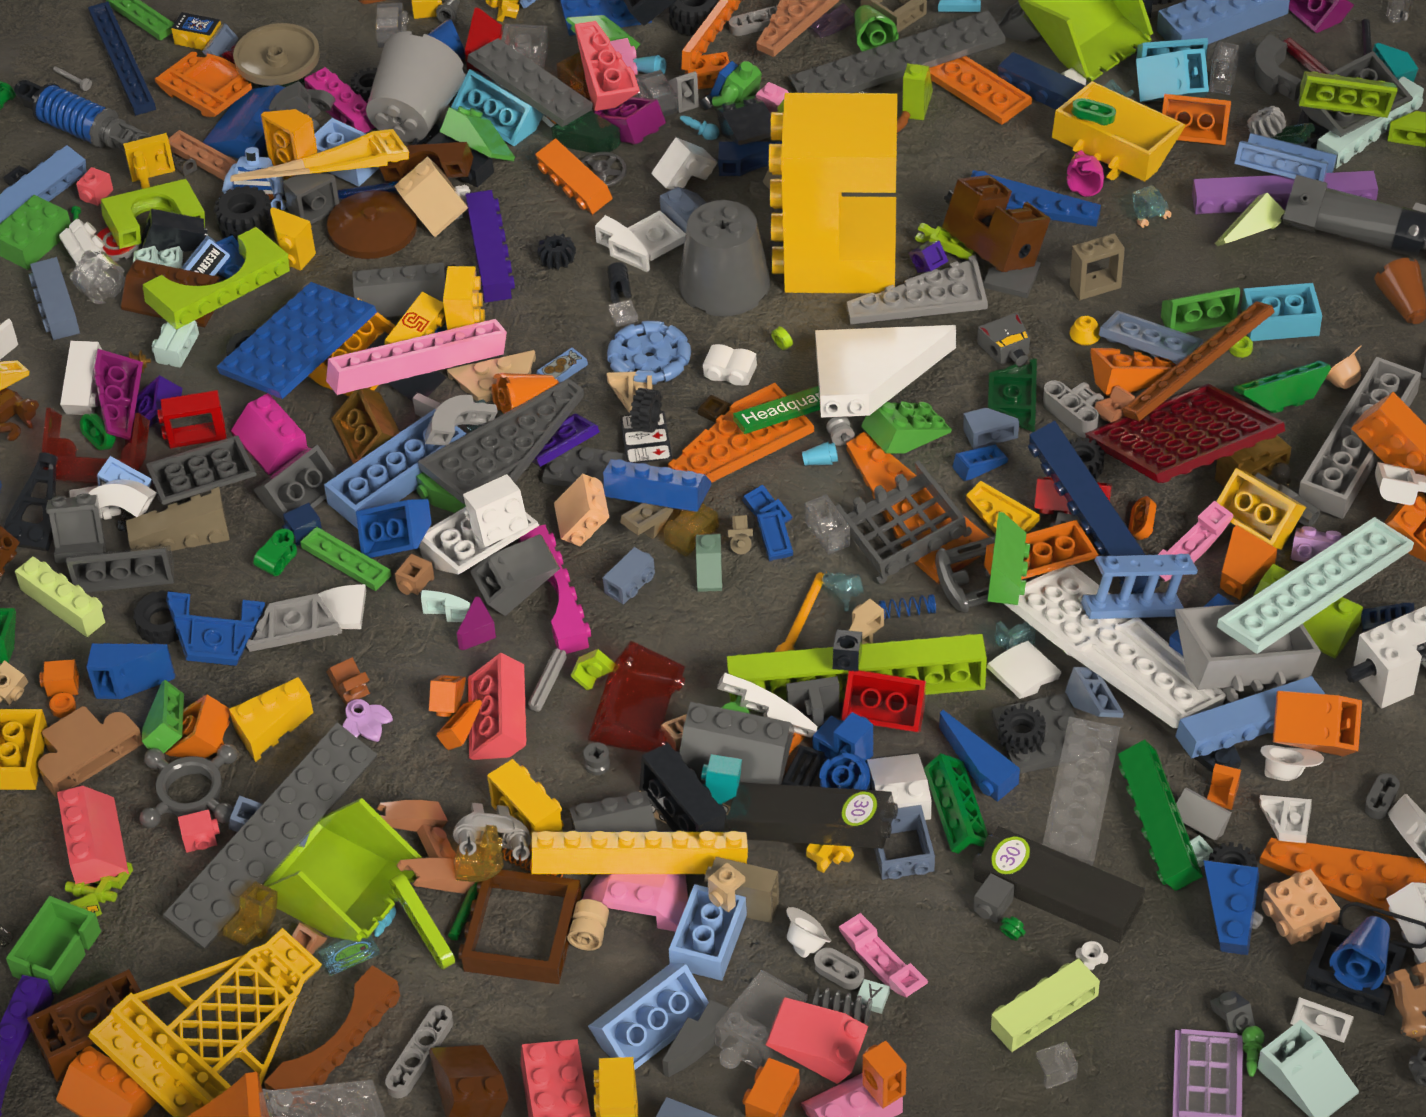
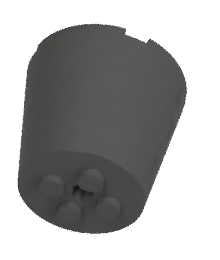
M729 200L708 202L696 208L688 218L679 276V289L683 299L692 308L698 307L705 310L706 314L713 316H734L750 311L758 306L759 301L764 295L767 296L769 292L770 275L756 217L748 207L741 203Z

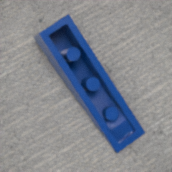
M942 710L940 712L939 729L959 759L964 762L965 768L982 793L986 796H991L998 802L1019 784L1020 768L946 711Z

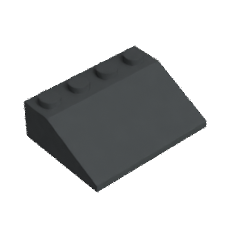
M1374 51L1329 73L1330 75L1394 83L1397 87V94L1390 112L1413 99ZM1300 106L1310 119L1340 137L1379 118L1377 116Z
M238 435L146 464L149 477L152 479V488L157 492L156 497L162 505L257 476Z
M690 702L683 728L680 754L688 768H692L698 780L705 785L706 780H701L704 764H709L711 754L742 759L740 782L735 797L776 805L794 729L791 722Z

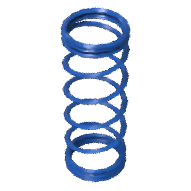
M929 594L927 604L925 597L921 595L919 609L914 597H911L909 600V610L904 598H901L899 601V612L893 599L889 602V613L884 600H879V606L884 609V620L886 619L885 609L887 617L890 619L891 602L893 601L897 615L900 618L901 600H903L907 614L910 616L911 599L913 598L918 615H920L921 598L923 597L928 614H930V609L931 613L935 614V597L933 594Z

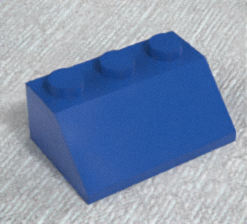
M428 499L404 500L356 511L361 553L370 558L418 549L432 524Z

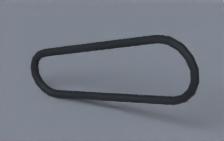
M1359 902L1345 904L1340 909L1338 924L1343 926L1342 916L1344 911L1348 907L1358 906L1421 925L1426 929V923ZM1389 940L1390 943L1416 949L1426 947V941L1419 945Z

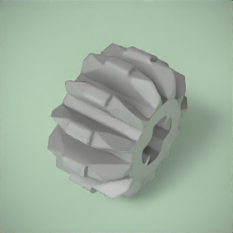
M1275 106L1258 110L1257 113L1252 114V117L1247 120L1250 133L1269 138L1275 137L1276 134L1281 133L1282 129L1286 127L1283 112L1279 107Z

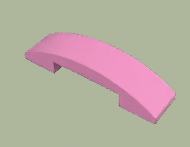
M1214 501L1198 516V523L1168 551L1163 549L1158 555L1189 554L1194 563L1222 534L1232 520L1233 514ZM1160 575L1163 581L1170 580L1172 576Z
M861 913L839 926L841 934L861 961L885 985L890 986V989L897 994L908 997L928 984V980L911 963L906 965L877 936V929Z

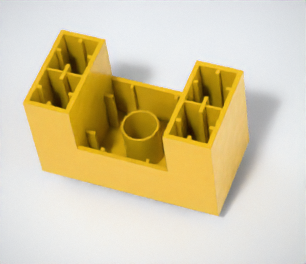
M785 93L784 112H771V140H782V144H769V172H772V175H782V179H770V207H773V209H783V213H771V241L783 242V246L772 247V274H784L785 293L878 294L885 291V287L891 285L895 287L896 197L842 196V192L896 193L897 94Z

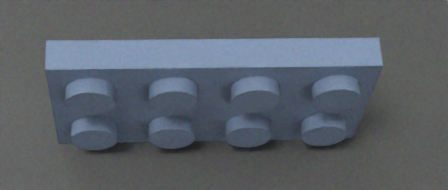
M1118 310L1100 327L1099 336L1105 337L1110 342H1119L1128 345L1131 349L1146 351L1154 357H1163L1175 364L1180 363L1200 347L1204 341L1203 339Z

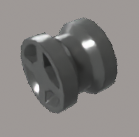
M599 742L587 745L583 751L586 771L592 775L606 773L610 768L608 747Z

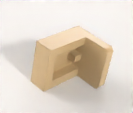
M725 863L708 878V896L710 901L717 907L721 906L727 912L731 911L736 906L735 890L745 883V876L729 863Z

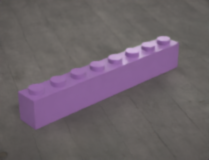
M1374 171L1326 173L1324 182L1328 183V188L1377 200L1378 186ZM1280 175L1194 179L1192 199L1195 214L1244 212L1257 196L1268 193L1283 210H1286L1295 179Z

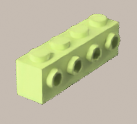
M31 557L15 570L21 591L86 637L90 636L105 623L102 603L96 597L87 595L79 585L70 583L62 573L58 574L53 571L46 562H40L35 557Z
M1079 958L1072 963H1066L1060 967L1057 973L1049 978H1042L1029 991L1019 993L1009 1004L996 1008L991 1018V1030L1013 1052L1096 998L1099 994L1100 980Z

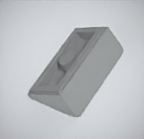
M1187 787L1183 790L1176 803L1184 824L1213 840H1217L1224 834L1232 812Z

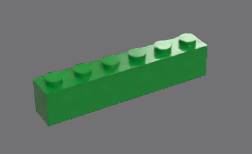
M1144 739L1118 754L1121 762L1119 769L1123 777L1127 779L1129 785L1126 786V789L1136 803L1134 811L1144 825L1141 830L1146 840L1150 842L1151 848L1149 853L1154 862L1158 864L1159 870H1157V875L1164 885L1168 884L1173 890L1177 891L1203 877L1158 753Z

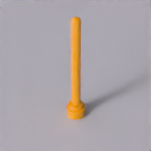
M823 572L816 574L785 642L778 645L775 652L795 650L794 645L826 578Z

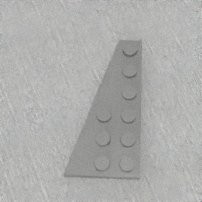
M976 254L968 257V261L960 264L958 261L951 263L949 268L941 271L934 269L933 271L904 280V284L894 287V285L885 287V291L881 293H869L847 301L850 324L988 308Z

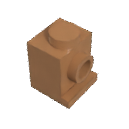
M411 554L395 573L398 589L406 595L410 593L418 595L429 581L432 582L434 580L432 562Z

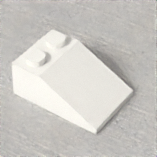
M919 754L867 759L872 792L877 800L876 812L921 805L925 820L931 819V796Z

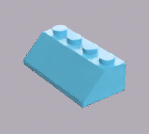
M469 69L451 108L456 109L459 106L469 110L474 108L483 112L482 116L489 119L502 139L512 146L517 145L536 131L544 115L486 74Z

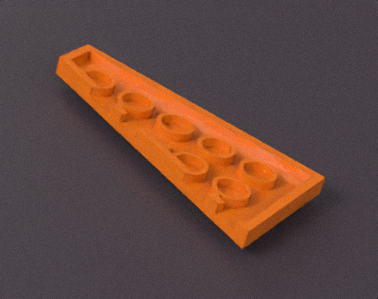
M1277 838L1270 839L1259 862L1289 876L1311 869L1329 893L1350 902H1359L1385 911H1389L1390 907L1386 898L1412 882L1426 883V863L1420 858L1313 843L1279 841ZM1381 914V915H1383V916H1386V917H1388V918H1390V919L1395 920V919H1394L1393 917H1391V916H1388V915H1385V914Z

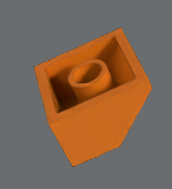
M206 694L183 709L182 738L169 748L165 754L174 757L195 756L205 759L214 753L216 754L219 747L224 744L222 739L230 724V720H228L230 708Z

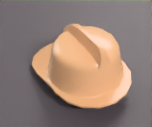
M1360 347L1349 357L1333 366L1325 379H1328L1338 388L1348 389L1355 385L1361 378V367L1355 356V352Z

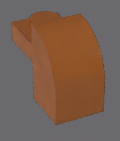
M353 657L330 667L326 671L336 692L345 704L370 694L366 686L369 678L366 672L360 673Z

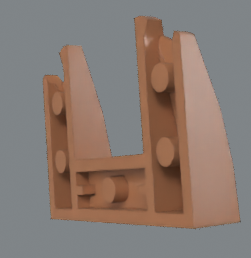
M401 800L380 803L377 806V810L385 812V816H380L392 828L417 832L429 858L406 859L398 862L397 867L400 871L409 870L416 873L417 879L413 883L414 886L463 894L468 892L469 888L477 881V878L468 860L457 859L456 853L452 849L443 830L448 820L439 802Z

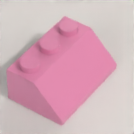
M863 1073L802 1102L801 1107L808 1117H895L903 1113V1097L882 1109L863 1086Z

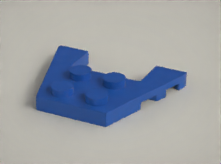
M168 592L166 599L186 661L237 666L246 648V643L248 639L250 640L265 607V602L243 600L240 621L189 615L190 594Z

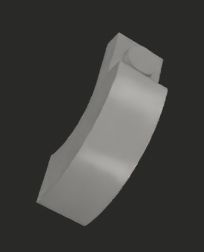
M459 395L449 398L436 409L426 429L425 444L447 446L455 433L456 426L462 424L483 426L494 420L497 414V406L495 404L474 403L473 395Z

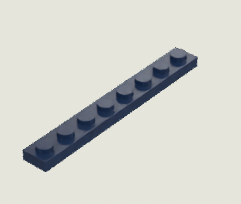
M109 2L88 7L89 14L135 116L156 110L155 102Z

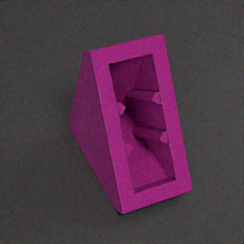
M475 596L457 632L460 650H466L496 638L494 621L480 597Z

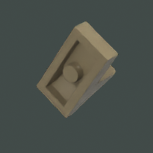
M642 503L621 515V524L636 535L644 533L651 539H654L673 512V508Z

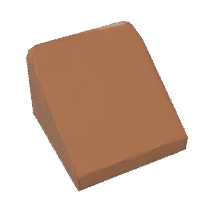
M300 922L292 934V937L311 954L321 947L327 937L311 926Z

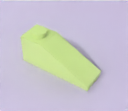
M1268 193L1259 195L1221 235L1215 244L1220 246L1269 228L1274 229L1282 222L1281 217L1285 211Z

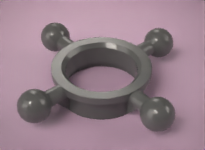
M223 744L219 747L217 756L211 761L202 757L190 756L177 759L171 763L165 760V755L160 749L152 748L148 750L144 756L145 764L149 768H159L161 770L156 781V791L161 803L154 808H145L141 812V824L146 828H154L160 823L161 815L164 813H172L180 817L204 810L214 811L215 819L217 818L218 822L223 824L229 823L234 808L229 803L218 802L222 785L218 769L223 764H231L236 761L238 757L237 748L232 744ZM201 774L207 776L212 781L210 791L198 801L180 803L168 796L170 785L182 776Z

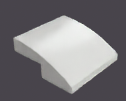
M365 584L341 586L318 593L341 629L362 628L366 598Z
M1029 641L1008 649L987 665V668L1019 699L1038 693L1041 685L1058 680L1061 671Z

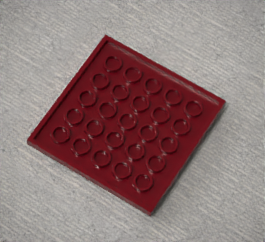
M1206 384L1164 401L1140 421L1124 417L1089 431L1085 435L1086 438H1089L1090 443L1092 440L1097 441L1096 446L1100 445L1101 450H1104L1110 456L1157 483H1166L1172 477L1192 472V469L1210 465L1214 460L1221 457L1232 456L1238 450L1251 448L1256 443L1265 439H1273L1277 434L1286 430L1283 421L1210 384Z

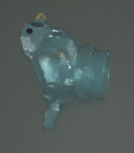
M826 571V574L822 577L823 585L832 590L843 601L845 611H849V601L852 596L857 597L858 594L864 593L859 574H849L846 576L843 573L833 574Z

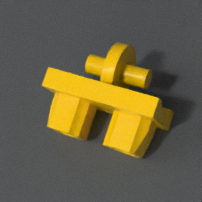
M485 0L492 8L498 7L497 21L503 22L505 16L516 19L519 11V0Z
M841 821L838 826H834L825 822L819 832V839L825 841V844L822 845L816 841H811L808 845L806 856L817 863L818 871L824 873L832 861L835 864H839L841 861L850 862L853 859L854 853L851 850L853 844L848 840V836L845 833L848 824Z

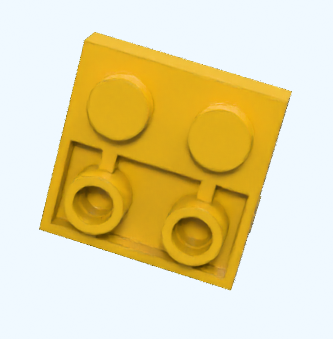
M167 133L123 144L132 182L140 180L142 189L150 187L148 178L175 171Z

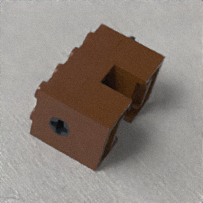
M990 175L958 179L954 191L950 190L944 196V200L949 204L942 228L948 231L950 236L963 242L965 247L978 253L980 258L993 264L998 271L1008 272L1034 267L1051 218L1028 202H1024L1023 208L1006 210L1012 191Z

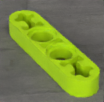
M400 873L390 879L389 883L394 894L438 966L444 970L454 964L455 958L406 876Z

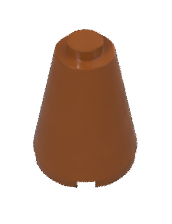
M1400 258L1384 266L1385 271L1381 274L1378 271L1374 277L1377 287L1407 323H1422L1426 319V296L1418 261L1416 259L1410 261L1409 258Z

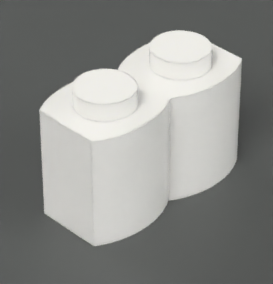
M720 344L712 345L703 363L704 376L713 381H728L734 385L741 386L748 385L757 366L756 353L746 349H732Z

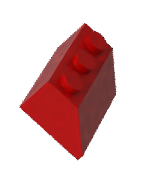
M474 8L465 47L467 71L471 69L483 73L467 62L468 55L497 38L506 43V34H503L502 25L480 8Z
M1039 476L1037 479L1034 508L1040 509L1039 513L1054 514V510L1071 514L1067 507L1068 501L1064 495L1059 496L1055 490L1054 480L1051 477ZM1097 482L1110 501L1112 483Z
M861 670L849 671L841 720H845L853 712L860 717L867 718L875 726L921 732L925 707L926 681Z

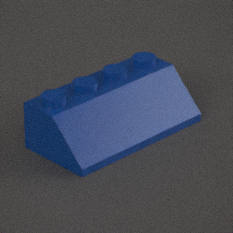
M611 459L603 472L605 497L698 512L711 487V480L705 474L675 470L669 467L650 466L645 463L625 462L620 459Z

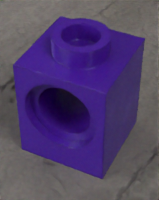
M940 241L924 243L909 252L917 273L933 271L948 262Z

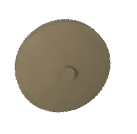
M275 23L258 27L244 35L234 48L233 58L238 73L246 80L260 85H283L297 81L309 74L319 61L320 49L317 38L308 29L295 24Z

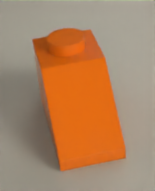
M440 675L431 680L429 711H435L436 716L450 717L452 713H455L460 708L466 677Z

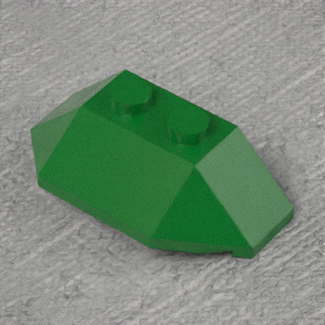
M1316 361L1234 386V391L1259 407L1270 411V413L1281 412L1284 410V407L1290 405L1300 406L1305 404L1306 400L1313 399L1330 372L1331 366L1325 362Z

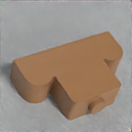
M82 706L43 730L44 741L50 753L40 758L38 767L45 786L58 798L57 792L76 787L143 745L140 730L125 713L114 712L109 714L105 718L104 723L101 724L86 707Z

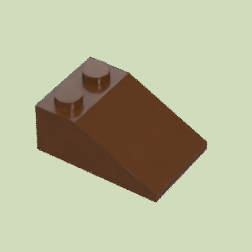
M484 1045L430 1048L429 1053L446 1117H501L508 1101V1094L503 1076Z

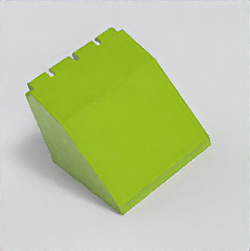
M1018 0L1021 8L1059 61L1068 69L1073 68L1089 82L1103 74L1100 69L1107 72L1119 64L1120 60L1123 61L1135 53L1137 50L1133 48L1134 46L1137 48L1141 43L1151 42L1149 35H1152L1153 31L1143 0Z
M360 798L325 815L310 832L305 847H297L256 892V895L269 905L330 937L360 942L362 938L368 939L379 925L378 921H382L395 905L393 901H399L390 886L389 880L400 873H403L409 882L413 883L416 880V873L409 870L400 871L397 867L400 860L422 857L363 798Z

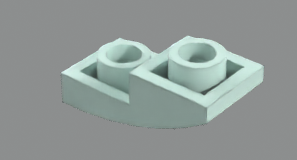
M155 246L142 248L134 251L133 263L135 260L181 268L183 251L180 246L159 252Z

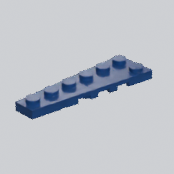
M972 171L971 177L990 175L1012 191L1006 210L1023 208L1024 202H1028L1050 217V220L1097 226L1101 211L1100 204L994 176L985 171Z

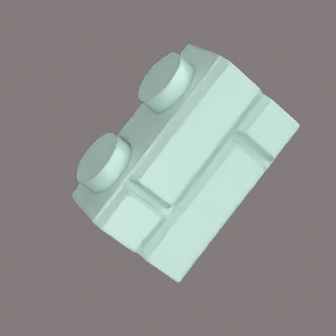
M192 321L177 330L168 322L167 324L164 323L161 327V335L158 340L155 339L152 343V352L156 362L180 368L199 336L197 322Z

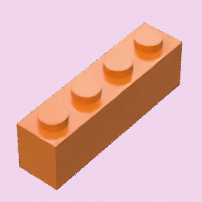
M556 138L535 154L539 162L537 164L539 170L544 175L546 173L550 175V179L556 186L560 185L563 187L564 193L569 198L573 197L582 210L586 209L593 215L613 199L608 186Z

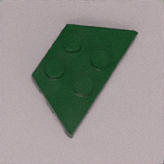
M1030 359L1029 364L1021 367L1015 364L1004 370L999 369L989 373L988 408L1017 418L1019 427L1031 432H1035L1037 359Z

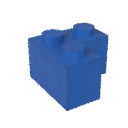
M853 712L844 721L830 716L813 735V749L825 752V759L831 760L842 753H850L861 757L867 763V759H871L873 756V724L867 718L860 717Z

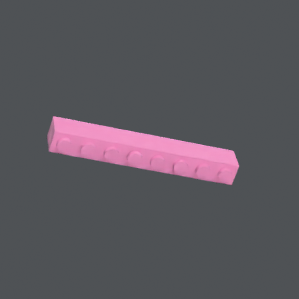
M496 319L328 358L326 381L338 395L504 354L507 332Z

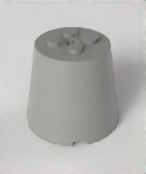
M403 31L391 35L383 46L366 107V113L370 122L379 131L394 129L401 141L413 142L415 138L418 140L425 138L465 80L466 74L462 69L464 64L459 56L449 46L426 34L421 37L412 35V31Z

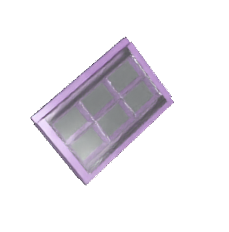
M1189 1029L1175 1030L1172 1117H1242V1035Z

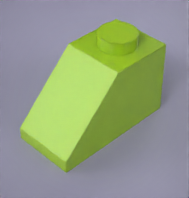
M1414 111L1392 121L1389 128L1388 142L1426 147V112Z

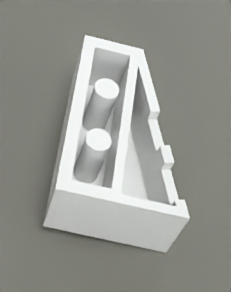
M70 342L60 403L66 414L94 413L96 407H98L99 395L93 369L97 349L102 350L99 342Z

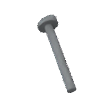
M57 66L53 68V71L78 83L83 91L89 90L92 86V81L87 78L81 80Z

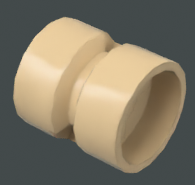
M591 899L580 900L576 903L572 924L567 935L571 945L588 951L600 948L604 937V928L607 925L609 916L607 906Z

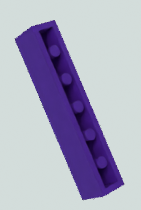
M492 190L467 193V210L484 301L486 303L512 299L511 289H515L513 275H508L512 273L510 260L505 259L509 258L507 244H502V242H506L504 229L499 228L503 227L501 213H496L500 212L498 198L494 199Z

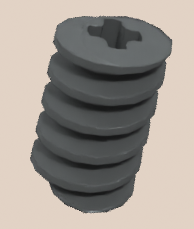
M818 987L812 1005L845 1013L867 1025L872 1010V999L869 998L866 1004L863 1005L862 996L858 995L855 1002H852L851 993H847L843 1000L841 999L840 990H837L832 997L830 996V988L826 987L823 994H820Z

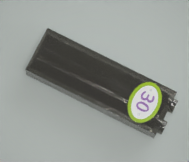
M740 782L726 822L729 832H746L748 840L883 849L886 839L891 836V824L893 819L897 818L898 805L894 803L891 791Z
M1000 826L997 827L993 835H988L984 843L983 852L981 854L977 853L972 863L975 881L983 884L990 873L1014 885V898L1118 943H1121L1143 905L1145 888Z

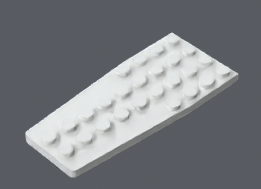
M1074 565L1050 571L1027 582L1025 594L1019 595L1018 605L1005 604L1048 640L1064 650L1067 655L1081 662L1173 728H1178L1179 721L1182 718L1223 705L1226 694L1220 688L1197 690L1186 672L1184 657L1171 648L1162 637L1140 618L1089 619L1081 604L1083 595H1096L1099 585Z

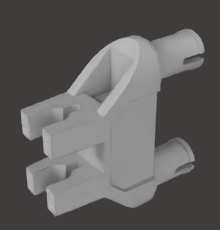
M472 803V813L464 816L454 828L453 837L459 844V850L463 855L466 854L465 849H467L468 856L474 854L477 849L476 845L510 848L513 857L519 860L520 855L521 861L527 859L530 855L528 846L531 842L529 830L522 822L510 816L508 806L497 805V814L484 813L482 804Z

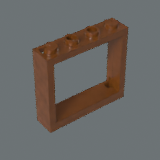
M486 867L483 878L478 880V898L472 901L471 915L473 916L471 922L467 921L465 926L466 941L459 948L458 958L462 959L464 972L560 984L570 944L567 935L572 924L575 905L581 900L582 896L580 880ZM492 888L565 897L549 961L475 951Z

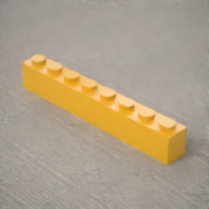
M532 832V874H706L708 866H713L716 857L747 864L748 844L746 832Z

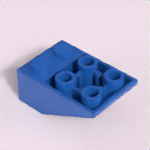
M92 643L87 670L96 699H123L160 685L164 680L171 681L175 679V672L167 644Z

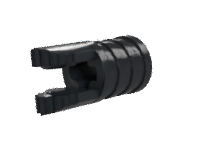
M621 262L610 264L607 268L612 303L616 304L620 302L619 292H623L626 298L632 297L627 266Z

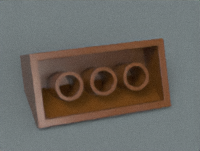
M135 260L126 274L121 310L164 319L145 302L142 285L160 275L173 282L189 286L212 285L219 283L220 279L217 276ZM214 311L195 320L197 326L205 328Z

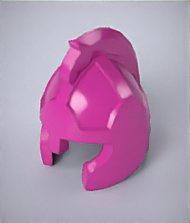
M1082 150L1078 151L1067 168L1068 187L1072 192H1077L1082 196H1094L1103 187L1104 175L1102 165L1095 156L1086 155Z

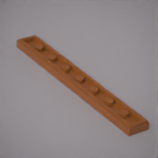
M1258 301L1254 302L1122 409L1124 416L1137 421L1142 420L1274 313L1272 305Z

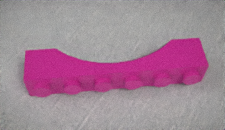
M546 525L538 526L518 538V543L539 534L542 535L560 567L548 579L559 597L557 610L551 621L556 647L564 650L566 654L589 648L588 638L591 637V630L588 622L583 623L584 613L581 604L576 605L577 595L574 586L569 587L570 577L567 568L562 569L563 559L560 550L555 551L556 541L554 534L548 533Z

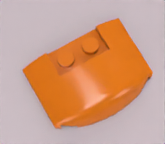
M190 52L155 78V82L171 98L176 96L200 110L202 116L206 117L217 116L252 90L251 83H248L238 73L235 64L208 53L206 57H196L197 52Z

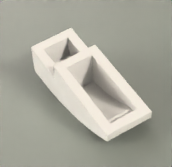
M605 215L595 225L596 242L608 247L611 257L648 272L650 270L649 253L642 242L628 228Z

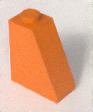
M1236 525L1232 531L1223 565L1220 589L1241 600L1262 579L1272 564H1275L1277 548Z

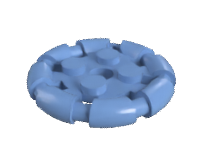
M642 321L639 325L634 326V324H630L615 334V340H611L608 345L607 359L611 363L610 367L614 372H634L635 369H638L633 381L647 383V376L652 375V385H656L660 381H670L683 372L684 366H687L690 361L691 347L687 343L688 339L685 334L675 326H666L661 321ZM646 353H653L654 355H652V356H646L645 354H646Z

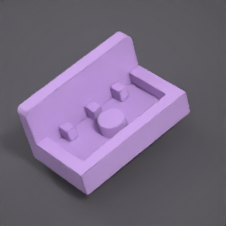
M1309 526L1296 528L1291 559L1307 562L1345 536H1342L1337 531L1319 532Z

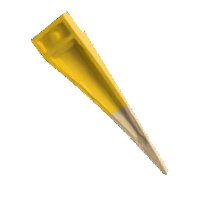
M394 129L372 131L359 138L308 157L264 169L232 175L230 182L387 166L390 161L398 162L409 159V150Z

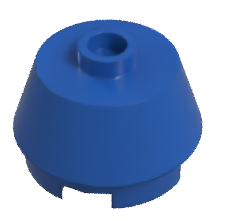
M842 753L831 760L828 759L820 770L821 789L824 795L835 803L845 804L852 795L859 792H868L869 767L861 757L855 754Z

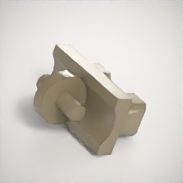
M733 515V529H728V537H732L730 546L735 553L745 554L752 545L749 536H753V528H748L747 515Z

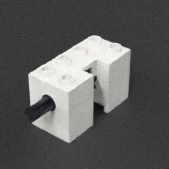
M1426 606L1359 635L1354 666L1345 670V674L1348 676L1347 680L1350 683L1359 681L1381 709L1414 695L1420 663L1426 668Z

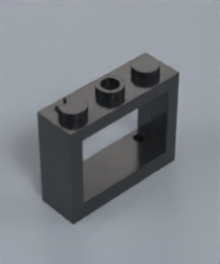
M1326 922L1306 973L1304 989L1384 1016L1393 993L1390 985L1384 984L1383 989L1376 988L1371 990V987H1363L1362 991L1354 990L1339 982L1334 973L1319 968L1328 944L1338 947L1353 932L1341 925H1333ZM1390 942L1387 964H1390L1391 967L1388 975L1401 970L1406 953L1405 948Z

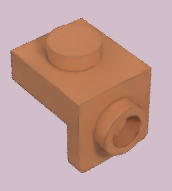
M1115 386L1110 398L1096 402L1094 408L1101 415L1102 419L1114 422L1125 417L1122 409L1134 400L1135 396L1122 387Z

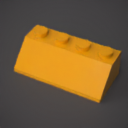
M296 109L270 111L261 114L268 156L272 160L273 166L318 153L313 121L309 115L303 114ZM295 175L283 176V177H284V181L287 180V179H289V178H291V177H293V176H295Z

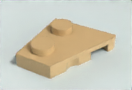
M636 372L607 373L608 384L629 413L632 410L631 403L634 401L633 396L636 395V390L638 388L652 389V375L647 376V383L633 381L634 376L637 375L635 374Z

